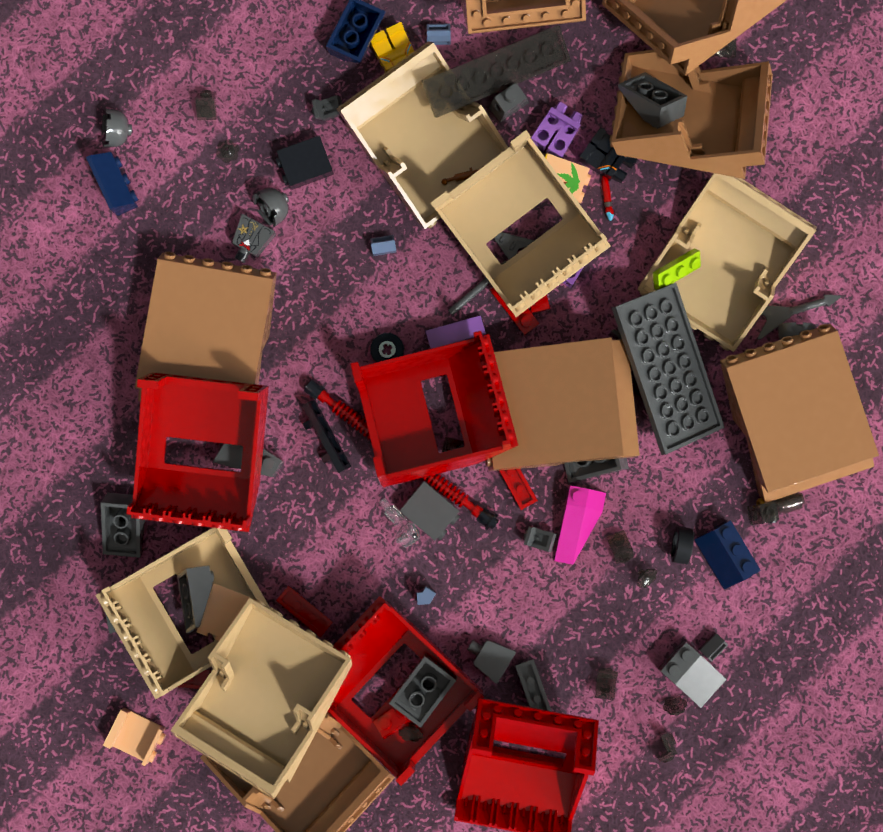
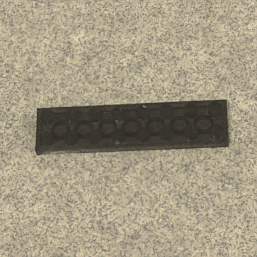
M555 25L422 80V84L434 117L437 118L504 90L514 83L518 84L568 63L571 59L560 25Z

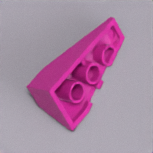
M571 485L568 486L554 561L574 564L603 512L606 493Z

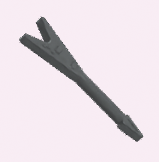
M503 232L494 237L495 242L508 260L517 254L518 249L526 248L535 241Z
M824 295V298L794 307L767 306L761 314L766 318V323L757 339L761 340L792 315L824 305L829 307L839 300L841 296Z

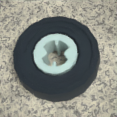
M383 333L372 341L370 353L373 360L377 363L403 356L404 345L397 335ZM385 345L392 347L390 355L382 353Z

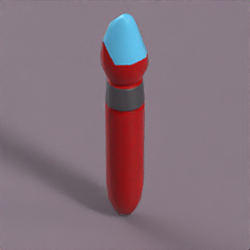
M602 176L601 184L606 208L605 214L608 220L611 221L614 217V210L612 208L609 180Z

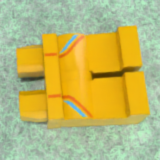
M402 22L387 28L386 34L384 30L376 33L370 42V46L385 73L414 52Z

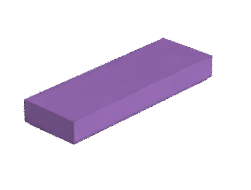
M481 315L426 331L430 349L474 338L473 332L481 331L482 335L486 333Z

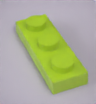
M694 248L654 271V289L657 290L673 284L700 268V250Z

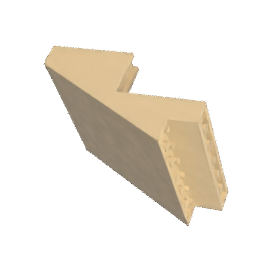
M429 41L336 108L346 122L345 126L424 229L433 227L437 220L441 218L431 202L445 191L449 193L465 181L456 182L453 180L443 185L441 183L442 179L451 178L455 174L470 171L469 168L471 167L473 171L481 169L482 166L488 164L508 148L482 105L470 101L435 44Z
M713 173L637 290L640 291L641 295L655 291L653 282L654 271L694 248L700 250L701 267L674 283H677L691 328L699 329L704 332L706 338L714 339L720 343L719 345L723 349L734 352L773 299L776 286L814 235L817 227L744 179Z
M249 598L208 656V660L213 668L212 672L170 731L181 741L274 799L286 781L290 783L352 666V660L347 652L343 650L337 651L327 640L321 641L317 639L316 634L308 629L304 631L299 628L300 625L294 620L290 619L288 621L283 618L279 611L275 609L271 611L266 608L262 601L258 599L254 601Z

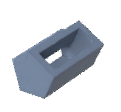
M427 24V42H433L435 45H451L450 24Z
M394 235L370 239L373 256L397 252Z
M427 586L423 591H418L417 604H430L436 592Z

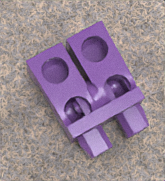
M558 102L554 108L551 107L531 137L538 149L544 152L555 135L547 148L546 154L548 153L559 158H563L581 126L580 122L583 117L577 111H574L570 118L564 115L568 107L562 102Z

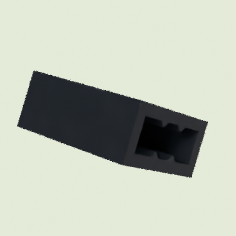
M320 135L277 151L279 157L275 158L279 169L283 168L285 172L282 175L285 186L289 185L291 190L334 175Z

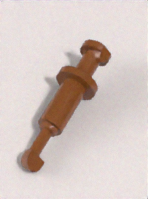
M471 167L469 168L470 171L455 174L451 178H444L441 183L446 185L449 181L455 180L458 182L466 180L478 170L473 171Z

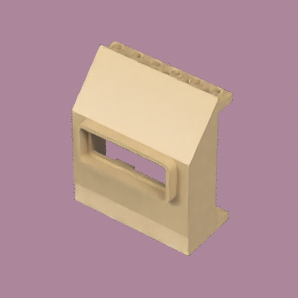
M527 130L510 142V147L451 192L447 193L445 191L431 202L434 209L515 317L519 316L611 247L607 242L606 236L599 231L532 141ZM548 198L563 219L501 265L486 244Z
M211 528L95 595L155 700L211 667L208 656L219 641L215 639L214 642L191 654L155 593L154 586L175 574L179 575L187 568L209 566L210 571H213L214 582L212 583L248 596L254 601L258 599L266 605V608L271 611L273 610L272 607H269L231 542L232 537L227 529Z

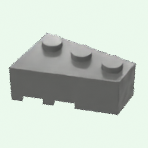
M224 444L213 462L241 469L243 446ZM264 448L261 475L275 477L284 461Z

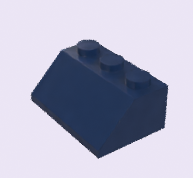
M349 0L326 45L329 54L346 62L360 63L386 12L361 0Z
M112 152L86 157L108 207L114 214L120 216L138 207L136 201L139 199L135 191H131L128 186L131 182L128 175L122 173L120 167H123L119 156L115 157Z
M731 520L722 522L694 539L723 589L738 584L761 571Z

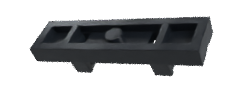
M316 400L303 404L302 407L309 420L302 423L304 428L307 430L314 427L327 451V454L321 457L323 463L332 461L338 473L351 468L346 455Z

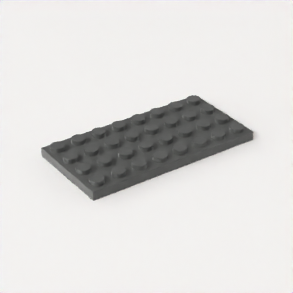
M677 283L612 307L661 455L671 453L725 428Z

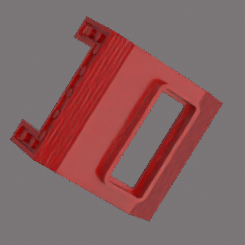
M481 331L473 332L474 338L361 367L358 362L350 363L354 381L360 393L372 443L376 474L383 487L475 465L519 446L489 334L482 336ZM447 375L465 446L439 453L421 381Z
M154 372L137 379V387L142 388L133 502L127 506V514L135 519L249 532L261 478L269 386ZM167 437L243 446L241 472L165 463Z
M381 596L374 601L333 645V648L337 651L343 650L351 656L352 666L327 712L396 777L395 781L400 786L415 772L417 762L467 709L471 712L477 706L478 699L484 698L483 690L412 622ZM403 644H406L420 658L427 653L456 675L457 680L421 728L411 721L386 739H383L373 721L393 708L389 702L397 691L372 717H369L354 703L352 698Z
M479 698L465 752L454 821L513 832H571L572 820L588 775L594 776L599 720ZM497 740L566 753L564 759L497 747L493 746V742Z

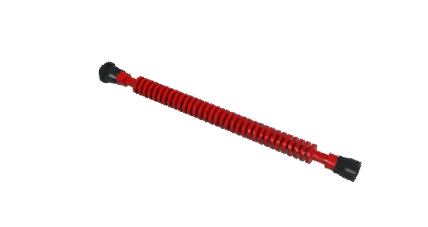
M314 379L308 383L304 389L305 393L315 400L318 399L322 403H327L333 408L332 413L336 412V416L341 414L339 416L340 419L345 417L343 419L344 422L349 420L347 422L348 425L353 423L351 427L354 428L356 426V431L360 429V434L364 432V437L368 434L367 439L370 440L367 422L365 423L366 418L361 420L362 415L357 417L358 412L353 414L354 409L349 411L350 406L345 408L346 403L342 404V400L335 401L324 390L325 388ZM440 473L438 476L435 474L422 479L423 481L428 479L427 484L432 482L431 487L436 485L435 490L440 488L439 493L444 491L443 496L447 493V499L451 496V502L455 499V505L459 502V508L463 505L469 509L471 514L476 517V520L485 526L486 530L489 528L493 529L498 523V514H493L488 509H483L478 504L477 506L467 499L469 497L468 494L464 497V491L460 494V488L456 491V485L452 488V482L448 485V479L446 482H444V476L440 479Z

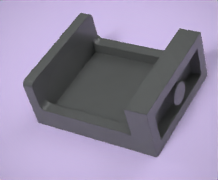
M425 482L422 483L400 510L404 516L434 541L437 538L441 540L448 532L445 528L449 524L454 525L460 517L458 515L460 511Z

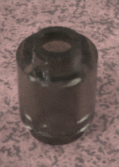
M797 492L774 500V504L779 514H787L802 509L805 500L802 493Z

